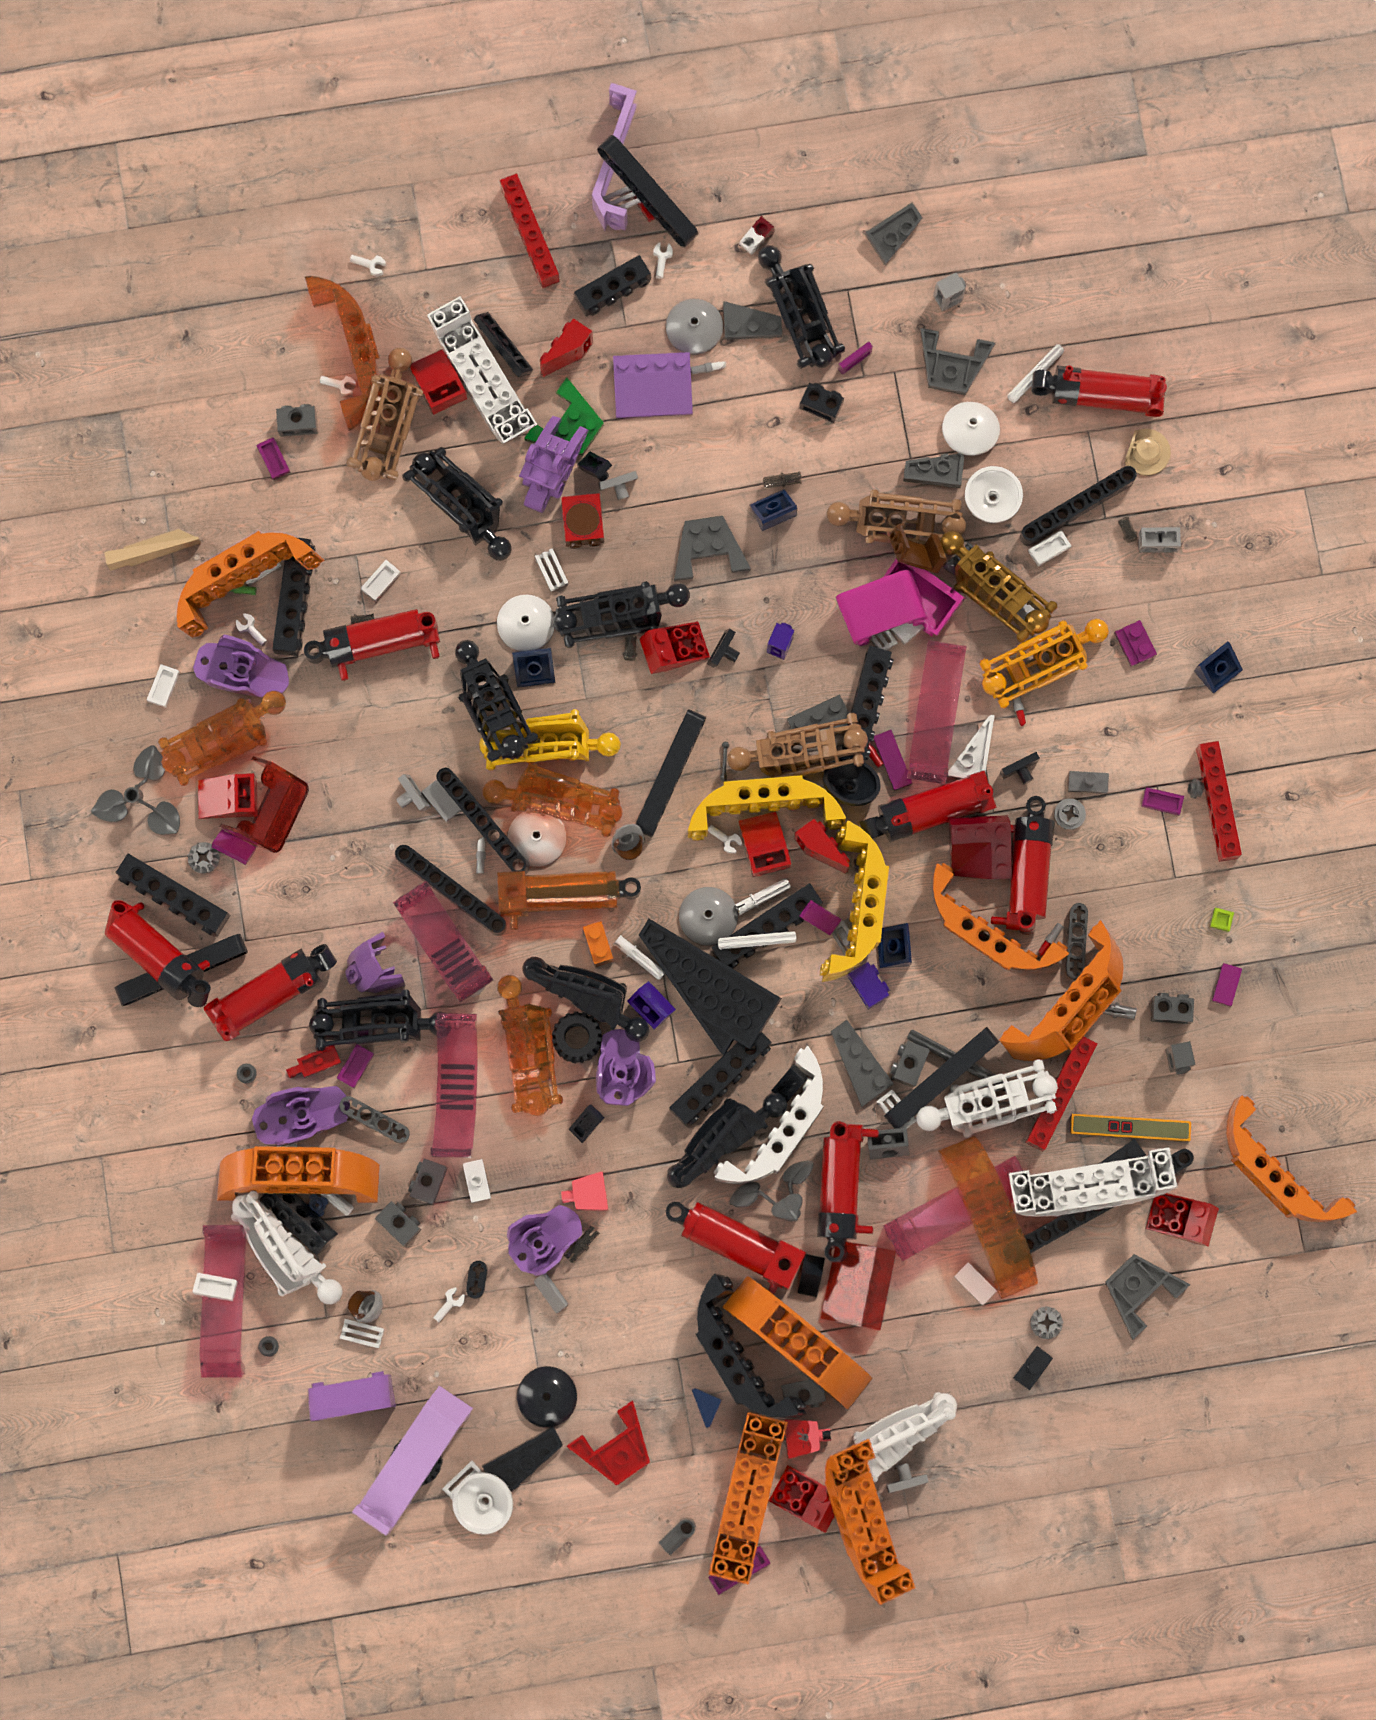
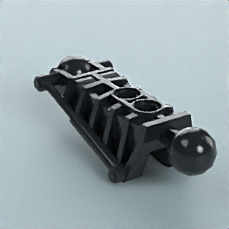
M772 245L765 246L759 252V264L763 268L770 270L773 275L765 279V284L772 291V296L776 300L786 329L789 330L800 358L797 360V365L801 369L809 365L810 367L825 368L831 364L836 355L845 352V346L842 343H838L827 315V308L813 275L814 267L812 264H804L784 272L780 265L782 261L781 251ZM808 315L811 322L805 324L802 316ZM828 333H830L834 346L827 335ZM820 340L821 344L810 348L809 343Z
M440 447L434 452L417 454L412 461V465L409 467L410 470L402 474L403 480L405 482L411 480L430 497V500L459 526V530L462 533L468 534L475 546L485 540L488 544V553L491 558L498 561L507 559L512 552L510 541L505 537L494 534L499 526L500 506L503 505V501L492 496L467 472H463L445 456L446 450ZM441 458L448 464L447 467H446V465L440 460ZM435 469L443 475L436 482L431 478H427ZM455 489L461 494L456 498L451 493Z
M645 581L639 586L597 592L594 595L566 599L565 596L561 595L556 598L557 607L559 608L556 609L553 625L561 637H565L564 643L567 648H572L576 642L644 633L652 629H658L662 617L660 605L670 604L673 607H683L690 599V591L684 584L674 583L669 586L665 593L658 594L656 585L650 586V583ZM644 601L643 607L636 608L637 602ZM580 602V603H577V604H573V605L567 606V604H569V603ZM620 605H626L623 612H617ZM581 610L584 625L576 627L577 617L573 612ZM611 613V620L602 621L601 614ZM601 631H602L601 634H595V635H593V632H601ZM585 632H586L587 635H588V636L577 637V638H573V636H572V635H577V634H581V633H585Z
M463 640L457 644L455 649V656L458 661L467 664V667L460 670L463 693L459 694L458 698L460 702L464 703L477 731L481 734L489 750V753H487L489 761L493 762L500 759L499 757L501 756L503 759H518L523 755L525 749L528 748L527 744L538 741V735L535 732L531 733L522 715V710L508 684V676L505 674L500 676L487 658L478 661L479 647L471 640ZM481 682H486L484 685H478ZM493 697L491 701H486L488 698ZM502 704L504 709L498 711L499 705ZM485 710L494 711V714L487 717ZM512 725L517 735L506 736L500 744L495 732ZM522 728H524L527 734L525 738L521 732ZM490 742H495L498 748L497 751L493 749Z
M536 956L524 961L522 971L528 980L545 987L546 991L559 995V998L565 997L578 1009L601 1022H607L612 1030L617 1025L625 1029L626 1036L631 1041L640 1042L648 1037L650 1028L643 1018L634 1017L630 1019L622 1014L627 994V985L625 983H618L604 975L579 967L561 964L559 967H555L545 963L542 958Z
M407 989L396 994L358 997L357 999L327 1002L326 999L320 998L317 1000V1010H315L314 1015L309 1021V1029L314 1034L313 1038L316 1039L315 1049L317 1051L325 1050V1046L353 1043L358 1045L397 1040L407 1043L409 1039L421 1041V1030H430L434 1035L441 1037L447 1035L453 1026L452 1018L445 1012L439 1011L435 1012L430 1018H421V1008L410 996V991ZM340 1006V1009H327V1007ZM361 1017H371V1023L361 1024ZM332 1018H342V1029L332 1031L334 1027Z
M779 1093L767 1095L763 1100L762 1108L757 1112L731 1098L725 1099L724 1105L716 1110L695 1133L685 1148V1155L681 1160L668 1168L667 1179L669 1184L674 1188H684L690 1185L695 1178L702 1173H707L714 1164L719 1163L718 1160L724 1154L735 1151L756 1134V1131L762 1128L766 1129L768 1125L765 1120L768 1117L778 1118L786 1112L787 1102L785 1097Z

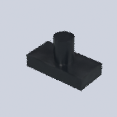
M591 451L577 464L582 471L598 478L600 482L608 479L609 474L607 471L612 467L608 460Z
M730 628L724 631L707 662L709 666H718L723 656L732 662L737 660L740 652L729 646L736 633Z
M1034 752L1002 768L1000 774L1005 779L1017 773L1023 785L1034 779L1028 767L1037 763L1040 757L1037 752Z
M793 1064L771 1091L783 1095L786 1102H788L809 1077Z
M590 1104L568 1130L583 1143L605 1117Z
M1036 1346L1013 1379L1030 1391L1053 1357Z

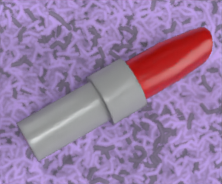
M1018 689L1012 690L1011 695L1017 693ZM1020 697L1013 699V707L1020 725L1024 726L1026 723L1024 707Z
M1057 923L1051 933L1045 938L1044 943L1039 949L1041 957L1048 950L1052 942L1056 941L1057 936L1064 928L1060 923Z

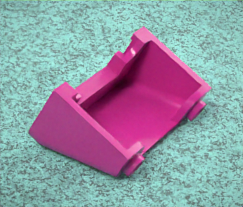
M895 559L883 577L903 570H908L914 575L928 619L924 620L922 624L924 626L923 631L930 636L934 634L938 636L966 598L929 571L897 562V559Z
M908 570L896 572L836 596L838 606L855 645H867L870 643L869 640L872 639L873 635L906 623L918 626L928 619L915 577Z

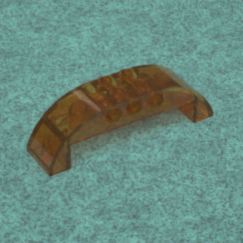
M306 276L305 280L314 307L336 302L362 395L340 401L349 431L361 423L373 384L371 381L372 375L379 376L376 359H379L378 350L370 323L366 324L363 313L352 295L343 287L328 279Z
M972 1136L939 1150L938 1153L945 1170L949 1169L994 1274L996 1280L993 1282L1000 1299L1038 1284L1034 1262L1022 1229L1000 1178L980 1141L975 1136Z

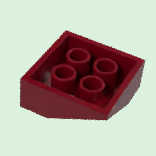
M1008 815L949 818L950 867L953 869L952 873L954 876L991 880L1012 879L1011 822Z

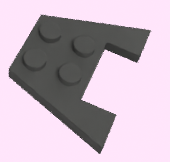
M921 328L928 388L966 395L996 342L977 339L974 356L972 357L936 350L939 331Z
M723 515L685 521L674 581L693 578L691 564L693 559L729 554L731 573L751 570Z
M1135 1254L1105 1281L1132 1340L1147 1327L1134 1310L1161 1284L1175 1299L1191 1285Z

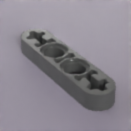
M1083 903L1074 904L1069 912L1067 952H1069V955L1066 957V975L1073 980H1076L1085 968L1088 908ZM1078 907H1080L1081 911H1084V914L1080 916V921H1084V924L1080 922L1072 923V920H1077V914L1074 911ZM1073 927H1081L1083 930L1082 936H1074L1072 933ZM1073 946L1081 948L1082 953L1080 956L1072 955L1071 948ZM1070 959H1081V962H1077V969L1080 972L1076 976L1070 971L1074 967V961L1070 962Z
M346 1096L340 1101L339 1108L341 1112L396 1143H404L409 1139L410 1131L401 1123L353 1097ZM351 1100L352 1106L357 1108L358 1104L362 1107L358 1110L357 1116L352 1115L355 1112L352 1109L344 1110L343 1102ZM367 1109L371 1112L370 1120L364 1121L361 1119L360 1112ZM386 1119L389 1122L388 1129L380 1130L377 1126L378 1121ZM393 1123L397 1125L394 1128L395 1130H405L406 1138L402 1137L399 1140L396 1133L392 1132V1135L387 1134L391 1130Z

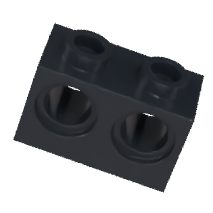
M809 383L800 401L799 409L835 423L844 403V397L837 391L830 392L825 390L818 383ZM817 395L819 399L812 401L809 399V396ZM833 402L836 404V407L829 408L826 404Z

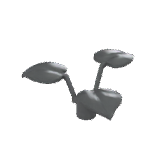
M151 745L147 747L135 760L134 773L137 777L144 778V780L136 784L135 787L127 788L124 796L121 792L114 789L102 793L91 809L93 815L104 821L118 822L124 819L128 813L125 804L128 802L133 804L140 803L153 810L147 820L148 826L153 832L165 835L176 834L179 831L180 816L175 806L169 802L162 801L155 808L143 800V792L139 789L148 781V778L158 780L166 771L165 759L156 746Z
M810 1160L794 1163L785 1170L783 1180L788 1183L790 1195L777 1203L759 1190V1183L750 1182L743 1184L733 1193L729 1204L738 1208L747 1207L756 1201L758 1195H761L773 1205L771 1209L773 1216L790 1222L797 1221L801 1215L800 1208L803 1198L801 1195L793 1193L792 1186L793 1184L799 1185L808 1178L814 1163Z

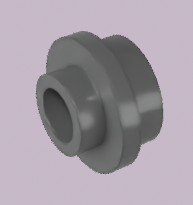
M1193 779L1188 784L1187 791L1190 797L1197 798L1202 796L1204 791L1203 782Z
M242 1064L237 1069V1078L242 1083H251L257 1076V1071L251 1064ZM249 1070L250 1076L244 1077V1071Z
M266 1336L259 1342V1351L264 1356H273L278 1352L279 1343L274 1337ZM269 1342L273 1346L271 1350H267L265 1347Z

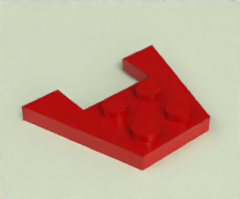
M633 1400L616 1411L627 1429L606 1444L593 1451L584 1435H581L566 1446L616 1486L650 1463Z

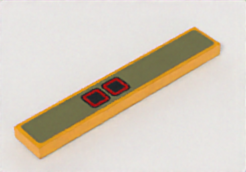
M1071 1114L1070 1134L1190 1142L1191 1121Z

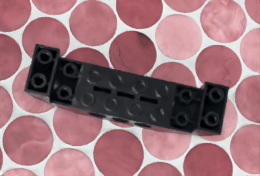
M713 1274L700 1297L697 1311L698 1333L695 1335L736 1404L744 1405L752 1411L771 1417H798L806 1415L807 1413L804 1410L806 1405L801 1398L787 1396L776 1403L770 1393L767 1394L764 1390L765 1383L760 1376H756L753 1369L755 1367L749 1358L746 1359L742 1353L744 1348L732 1336L734 1334L733 1329L723 1321L722 1317L724 1315L718 1306H714L734 1293L732 1289L734 1285L728 1276ZM723 1340L724 1346L721 1349L720 1343ZM732 1358L734 1359V1364H733V1366H731V1359H732ZM742 1376H744V1378H745V1381H744L743 1384L741 1383V1377H742Z

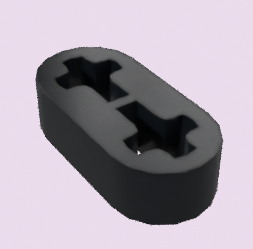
M480 1260L474 1261L470 1265L466 1292L473 1299L482 1297L485 1292L488 1267ZM481 1264L484 1272H480L479 1279H477L473 1267ZM475 1281H478V1288H481V1292L473 1295L470 1287H474Z

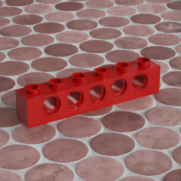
M518 174L500 179L502 193L542 289L560 282L558 270Z
M1219 741L1202 743L1198 745L1196 752L1204 784L1218 861L1238 859L1242 852Z
M1083 1036L1077 1045L1070 1050L1056 1079L1058 1089L1055 1094L1056 1098L1052 1100L1055 1102L1057 1111L1052 1114L1047 1113V1111L1039 1113L1025 1141L1026 1144L1042 1152L1045 1151L1098 1043Z

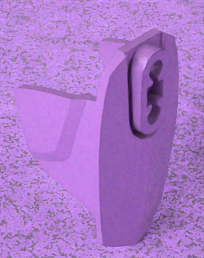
M222 635L218 643H206L199 648L193 667L196 677L205 682L206 685L243 695L276 699L289 685L288 671L285 664L270 658L260 649L255 648L252 643L229 635ZM208 659L209 663L207 665H203L202 660ZM226 664L228 667L226 670H221L219 666Z
M337 1086L323 1088L295 1087L272 1093L266 1098L265 1104L255 1109L252 1116L256 1136L264 1144L283 1146L306 1140L313 1135L346 1122L348 1118L339 1108L340 1101L346 1095ZM350 1101L343 1102L344 1110L348 1111L350 1109ZM281 1117L287 1119L285 1124L279 1123ZM263 1122L268 1124L265 1130L260 1128V1124Z

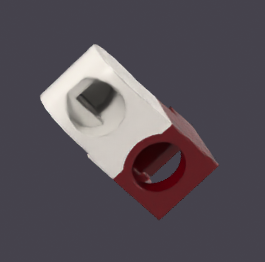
M760 216L742 238L740 245L752 255L775 232L774 226L764 217Z

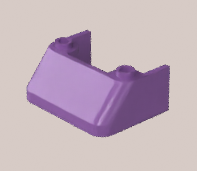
M384 1371L372 1373V1377L336 1384L324 1385V1382L311 1384L312 1388L308 1389L310 1421H320L327 1418L396 1407L392 1378L389 1374L384 1375Z

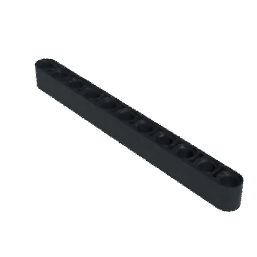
M1181 1149L1171 1155L1174 1174L1192 1164L1194 1156L1190 1150ZM1180 1153L1187 1155L1188 1162L1186 1164L1179 1161ZM1114 1207L1103 1208L1100 1212L1094 1210L1084 1211L1083 1221H1077L1075 1213L1061 1215L1005 1246L1000 1252V1258L1004 1263L1012 1264ZM1059 1220L1066 1222L1067 1229L1065 1231L1058 1229L1057 1223ZM1041 1230L1049 1232L1050 1238L1047 1241L1040 1238ZM1028 1239L1032 1242L1031 1250L1023 1248V1240ZM1007 1249L1014 1251L1015 1257L1013 1260H1008L1005 1257Z

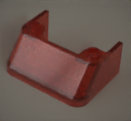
M252 756V761L264 767L261 774V782L264 786L268 787L258 809V817H254L253 822L242 820L236 828L225 824H220L219 827L246 842L277 853L286 842L308 795L309 786L304 780L274 762Z

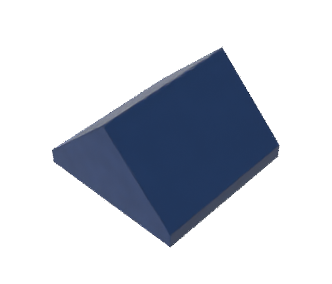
M784 489L750 504V508L761 531L797 516V505Z
M1227 641L1202 661L1194 672L1214 694L1243 669L1230 642Z
M551 648L512 653L517 688L556 683Z
M908 923L882 928L881 942L878 945L880 968L907 967L911 965L912 957Z
M694 1388L692 1393L705 1427L708 1428L711 1426L722 1400Z

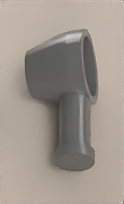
M968 542L965 544V548L970 551L973 545ZM955 555L943 567L956 576L955 566L961 559Z

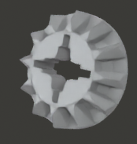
M1064 799L1055 808L1054 818L1057 824L1064 829H1076L1085 820V808L1078 800ZM1071 807H1073L1072 814H1074L1076 817H1071V819L1067 821V815L1063 812H1068L1071 809Z
M203 842L191 847L188 854V863L194 871L209 873L217 867L220 858L219 852L211 847L212 844ZM198 852L202 854L208 852L206 857L208 858L209 863L207 861L205 862L204 860L199 862L200 857Z
M1041 1307L1033 1313L1031 1328L1038 1337L1051 1339L1056 1337L1062 1330L1063 1320L1061 1314L1055 1308ZM1046 1314L1050 1321L1055 1322L1049 1325L1048 1332L1045 1325L1038 1324V1322L1045 1320Z

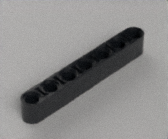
M610 135L597 147V151L603 160L678 245L686 247L698 235L697 228L617 137Z
M1132 466L1122 467L1023 527L1020 534L1021 542L1026 546H1031L1129 488L1136 479V470ZM1122 474H1129L1132 479L1126 480ZM1112 483L1115 489H1108L1106 484ZM1090 493L1098 494L1099 499H1092ZM1076 502L1081 503L1082 506H1083V508H1082V509H1077V508H1075V507H1074V503H1076ZM1063 512L1067 518L1061 519L1057 513ZM1048 522L1051 527L1048 529L1043 528L1041 523ZM1025 532H1032L1034 538H1027Z
M690 709L687 710L635 825L641 828L643 834L651 838L658 827L697 741L706 716Z
M449 768L439 769L436 775L437 781L510 870L518 876L526 875L529 872L530 865L457 775ZM451 774V779L448 782H443L444 775ZM462 788L463 794L456 797L455 791ZM475 803L474 810L467 811L468 804ZM484 817L487 818V823L484 826H479V820ZM499 832V838L496 841H492L491 835ZM506 847H511V853L507 856L503 855V850ZM518 862H524V867L521 870H515V865Z
M400 845L396 848L395 856L398 862L492 934L500 936L506 932L507 924L501 915L410 846ZM404 850L410 852L407 859L399 857L400 853ZM419 862L425 864V868L422 871L415 870V865ZM434 874L441 876L440 881L437 883L430 881L431 876ZM449 886L456 887V892L452 895L446 893V889ZM466 897L472 899V903L469 906L461 904V901ZM485 909L487 916L479 918L477 917V912ZM495 921L503 923V927L500 930L492 928Z
M235 934L186 956L197 965L205 960L209 961L210 967L203 970L206 972L247 954L248 950L241 934ZM144 973L114 987L121 1006L130 1005L165 990L148 973Z
M988 1027L984 1028L884 1115L886 1120L894 1129L901 1128L921 1108L929 1104L1000 1041Z

